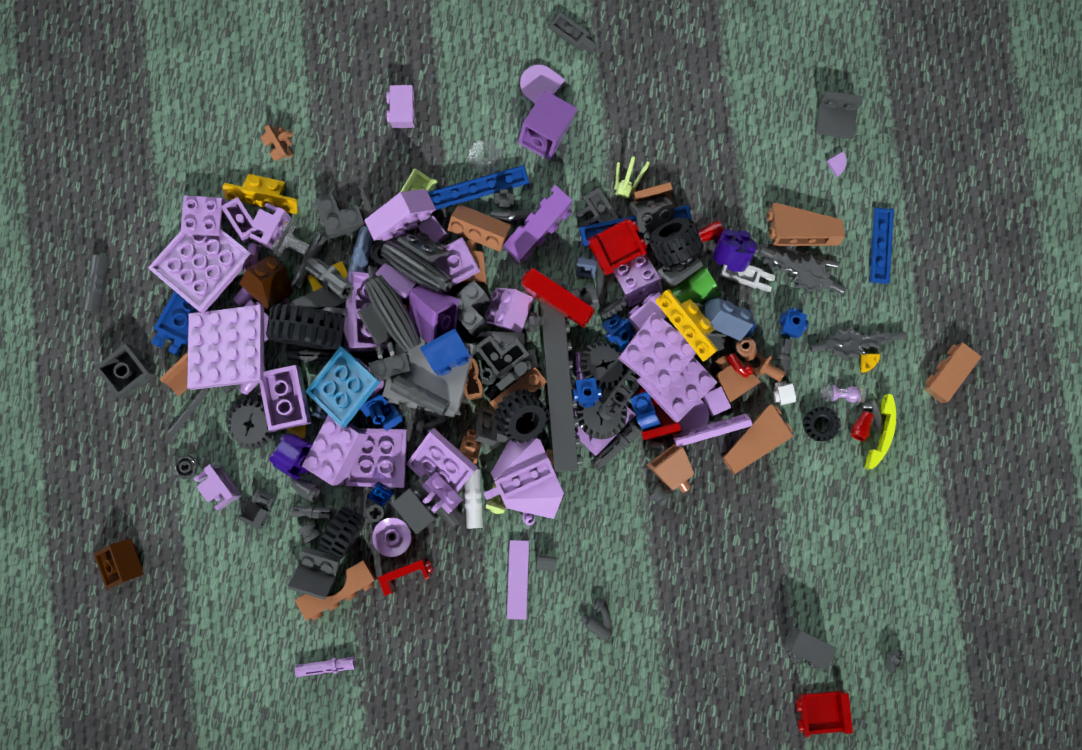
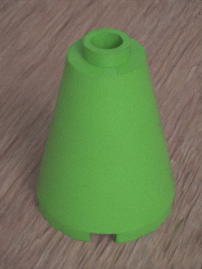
M701 267L671 290L680 303L689 299L694 303H700L722 295L721 291H716L719 287L707 267L704 269Z

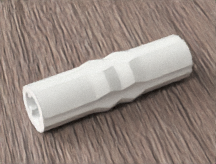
M476 469L464 484L467 529L483 528L480 469Z

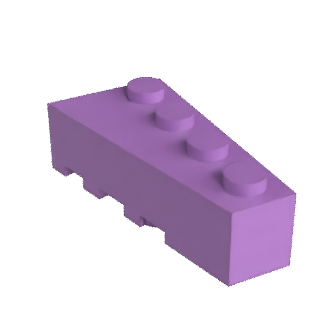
M556 185L551 189L553 194L550 198L544 197L537 208L538 211L530 213L524 221L526 225L524 227L520 225L503 244L504 249L519 263L523 260L525 262L528 261L533 255L531 251L536 246L540 248L546 241L545 237L547 234H553L559 227L558 223L562 219L565 221L572 213L570 210L572 209L573 200Z

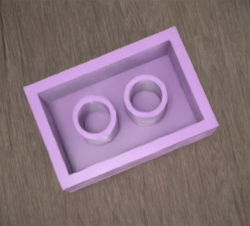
M426 189L405 191L397 194L364 221L374 241L381 239L387 241L393 237L398 239V237L405 236L406 231L416 228L418 222L428 219L436 208Z
M293 365L265 371L264 382H259L268 430L275 432L312 424L301 367Z
M328 415L302 467L331 485L343 486L369 434L351 423H348L345 428L341 427Z

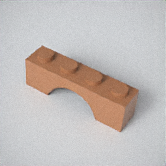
M366 559L346 570V583L339 593L327 595L325 600L306 594L295 600L306 621L310 618L313 621L323 616L322 611L327 608L332 611L339 607V601L345 598L347 601L357 596L356 592L363 588L366 591L375 586L373 582L377 578Z

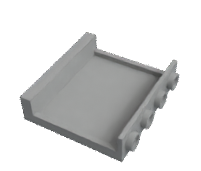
M420 337L421 343L407 352H404L396 343V355L407 353L412 373L401 375L400 377L450 401V406L445 416L454 417L455 414L461 415L459 409L472 358L468 359L469 362L463 366L457 365L453 367L450 373L444 376H437L420 347L427 344L425 340ZM465 343L471 356H475L477 351L475 345ZM395 377L386 380L382 396L388 399V403L399 405V402L406 403L407 407L414 409L420 406L390 390ZM427 408L424 409L427 412L435 413Z

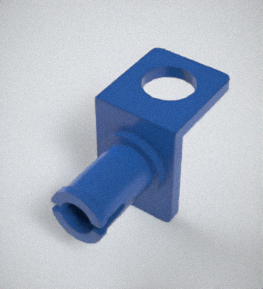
M378 393L367 399L360 410L366 417L371 415L374 424H381L378 417H380L382 422L385 420L381 409L388 406L389 403L382 396V393Z

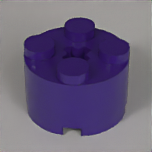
M724 229L714 249L713 258L720 266L722 263L727 265L726 269L730 271L743 272L750 265L758 246L750 238L751 234L749 232Z
M284 434L279 440L276 451L271 454L269 460L274 468L293 479L300 478L298 476L300 473L305 474L308 471L302 467V464L313 444L296 434Z

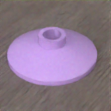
M387 518L380 521L372 535L374 547L379 553L387 557H396L403 554L411 543V531L408 525L398 518ZM391 533H394L396 535V539L394 541H391L389 539V535Z

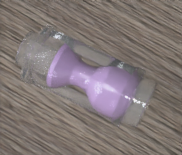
M825 383L824 387L820 389V397L823 398L824 402H832L838 398H844L850 403L859 404L864 403L866 391L860 385L839 389L836 385Z

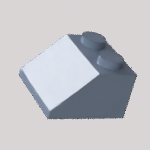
M719 298L705 301L706 318L710 320L715 330L741 341L753 326L752 313L747 309L739 308L731 302Z

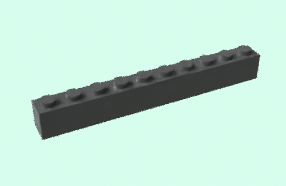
M561 278L550 279L566 289V284H562ZM540 301L541 316L544 317L542 328L555 473L579 471L578 466H582L581 454H577V447H580V436L575 433V427H579L578 416H574L573 408H577V402L572 397V389H575V379L570 377V370H574L573 358L569 359L568 351H572L571 340H567V333L570 332V323L565 320L564 315Z

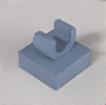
M582 255L581 258H578L576 276L594 279L597 260H595V257H592L591 260L584 259L585 256Z

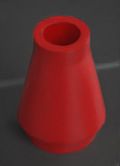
M714 221L698 231L702 242L719 239L723 232V227L720 221L716 223Z
M866 411L862 412L860 418L851 428V436L859 441H865L866 438H869L873 414Z

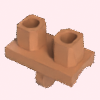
M270 125L264 127L266 132L260 138L266 146L274 144L275 148L270 151L273 160L279 161L284 157L290 158L294 156L289 147L293 144L290 139L294 136L291 130L285 131L283 127H271Z
M469 429L467 435L463 436L459 451L472 463L477 464L482 442L475 441L476 431Z

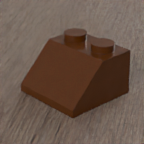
M273 255L249 267L240 282V285L266 309L271 308L293 293L286 267Z
M131 538L110 544L93 553L106 590L144 575L143 565L136 553V545L132 542Z

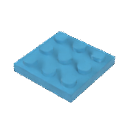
M340 346L305 392L332 419L345 428L381 381L346 348Z

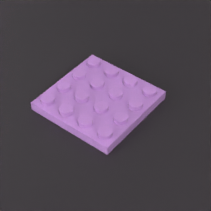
M220 229V236L182 234L180 231L148 269L200 313L204 314L254 256L222 229Z
M262 305L206 311L204 314L200 312L189 314L188 389L195 390L264 382V307Z

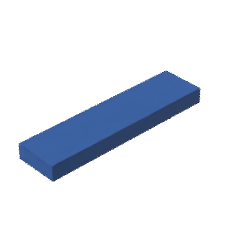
M874 208L869 283H890L894 209Z

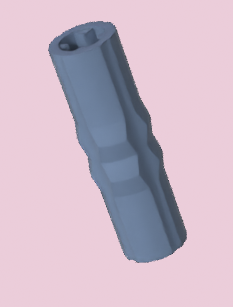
M361 226L359 229L346 277L347 281L350 271L365 273L374 240L366 226Z

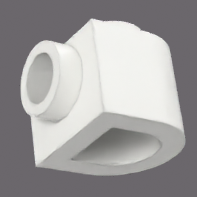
M786 381L775 383V391H773L775 403L778 402L781 406L796 402L793 384Z

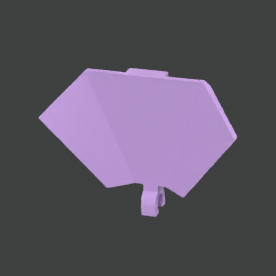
M532 438L529 442L524 441V443H519L518 441L515 443L509 440L491 472L497 487L484 492L486 500L500 494L507 509L554 519L564 492L541 441L537 438Z

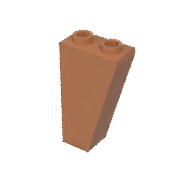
M773 203L770 210L767 211V222H770L769 238L772 239L773 246H839L845 237L842 219L779 203Z
M772 404L766 406L752 422V426L748 427L724 454L722 460L731 474H736L793 437L791 434L792 428L787 422H783L780 417L782 413L777 406Z

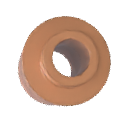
M744 337L741 341H738L736 348L740 358L745 361L753 360L758 353L754 340Z

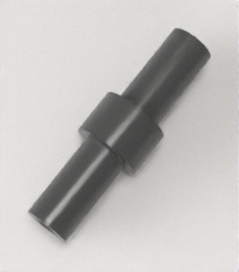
M721 414L713 416L714 423L722 421ZM726 433L715 436V439L718 440L720 453L727 452Z

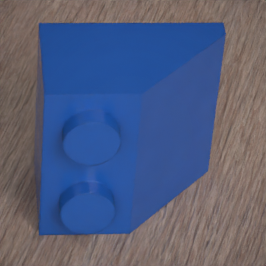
M456 329L420 347L437 376H444L450 373L453 367L457 365L463 366L469 362L468 359L472 358Z

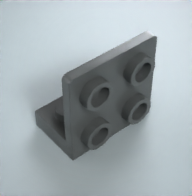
M825 91L820 98L816 134L853 139L857 109L863 103V96Z
M666 195L630 203V210L636 217L639 229L637 234L639 238H643L646 245L650 244V234L657 227L674 219L673 203Z
M693 255L680 263L664 265L658 270V274L665 289L671 291L678 283L700 269L703 264L696 255Z
M303 546L298 568L288 584V589L325 600L337 577L340 560L327 553Z

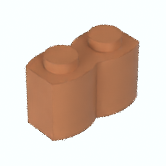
M474 358L471 361L464 394L469 401L483 397V386L479 380V367Z

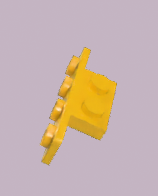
M248 174L243 186L224 183L222 186L225 199L233 200L238 197L241 202L250 205L265 207L266 203L285 210L287 213H298V200L282 196L285 189L284 181Z
M669 289L656 299L657 305L702 361H706L717 351L715 345L707 337L715 329L711 325L710 320L701 313L696 303L691 299L680 303Z

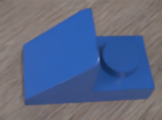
M646 391L631 396L630 400L642 431L661 427L662 424L651 396Z
M392 403L381 409L385 417L384 422L378 417L386 431L403 421L400 412Z

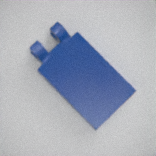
M176 291L172 294L153 328L158 332L151 343L162 349L166 339L174 342L168 351L179 357L183 345L188 346L189 314L198 313L199 311Z

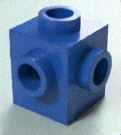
M791 308L785 314L782 313L779 324H781L779 334L796 339L800 338L808 326L807 314L802 313L803 311L797 308Z
M618 314L613 315L601 324L606 332V338L611 343L615 342L620 347L635 335L631 329L633 327L631 322L627 318L622 319Z
M588 378L575 381L576 389L573 390L574 401H578V404L583 405V408L594 407L595 403L599 401L598 398L602 397L600 386H596V379ZM589 391L591 395L586 396L584 392Z

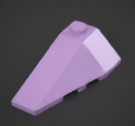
M349 272L348 281L353 285L354 289L352 295L346 300L347 317H345L343 331L344 348L349 352L363 353L376 351V346H378L357 313L371 304L364 286L367 283L366 279L369 277L368 273ZM389 339L379 344L383 350H388L387 343H389Z

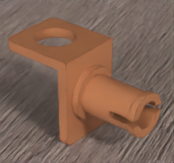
M757 353L756 357L760 360L761 364L757 368L752 367L753 373L759 377L766 373L780 383L786 372L771 364V356L767 359ZM749 361L743 362L745 366L750 365Z

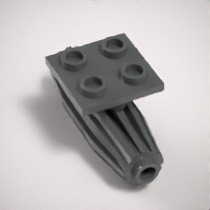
M422 232L398 237L397 241L393 239L386 241L381 249V254L398 271L419 285L437 293L443 294L451 289V277L434 262L439 257L449 255L450 251L445 249L443 244L434 242L429 238V235Z
M375 273L366 279L367 283L364 286L371 304L357 313L376 345L391 337L404 352L419 345L421 340L414 322L397 293L382 275L377 276Z

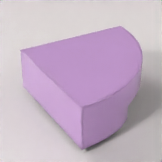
M844 151L826 162L836 178L846 167Z

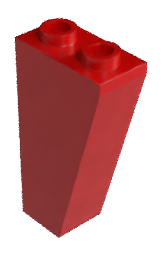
M534 268L526 271L521 281L526 293L583 328L586 327L595 313L593 307Z

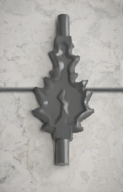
M766 240L763 246L773 252L787 253L791 259H798L799 262L801 257L808 261L810 255H812L818 263L825 260L826 267L838 268V261L824 259L820 255L814 256L813 250L802 252L801 249L796 250L797 246H773L772 242ZM762 245L757 247L755 254L762 257L763 264L768 263L772 272L776 268L780 269V265L774 264L770 258L758 253Z
M763 246L759 249L758 253L770 258L774 264L780 265L779 271H789L790 275H795L790 282H797L795 287L804 288L806 294L815 289L820 293L824 288L843 294L846 289L830 278L831 270L827 271L825 260L818 263L810 255L808 261L801 257L799 262L798 259H791L787 253L773 252Z
M851 326L846 330L837 327L834 335L829 334L828 340L824 341V343L810 344L811 352L831 351L834 357L840 355L844 360L849 361L850 357L860 359L859 354L866 355L863 348L875 347L881 349L880 344L882 343L888 344L895 340L906 339V333H881L877 331L872 335L867 333L862 335V330L854 331L855 326Z

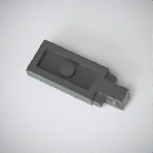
M559 12L549 24L548 29L580 51L585 49L592 55L597 50V44L591 41L592 37L589 35V32L563 13Z

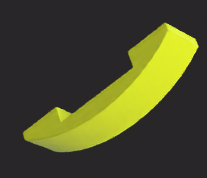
M891 394L883 396L880 407L881 414L886 415L883 433L880 436L877 450L868 451L864 469H873L877 466L891 445L896 427V406Z

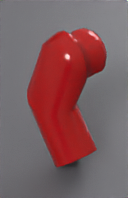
M735 353L727 357L732 368L742 377L747 378L753 374L752 367L750 365L744 367Z

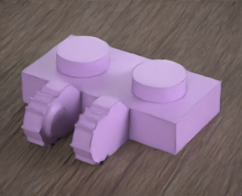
M437 472L422 485L429 493L423 502L425 504L429 503L433 498L438 502L431 509L433 513L442 507L449 514L463 500Z

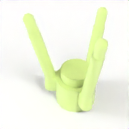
M631 157L625 180H621V183L620 162H617L614 186L617 196L629 199L630 195L634 194L636 187L650 164L649 161L646 162L633 186H631L632 182L629 179L635 157Z

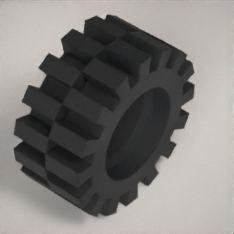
M817 407L808 412L807 416L804 417V431L814 441H828L839 433L838 428L841 427V424H839L840 418H837L838 414L833 412L831 408ZM818 417H824L828 421V428L824 432H820L815 428V420Z

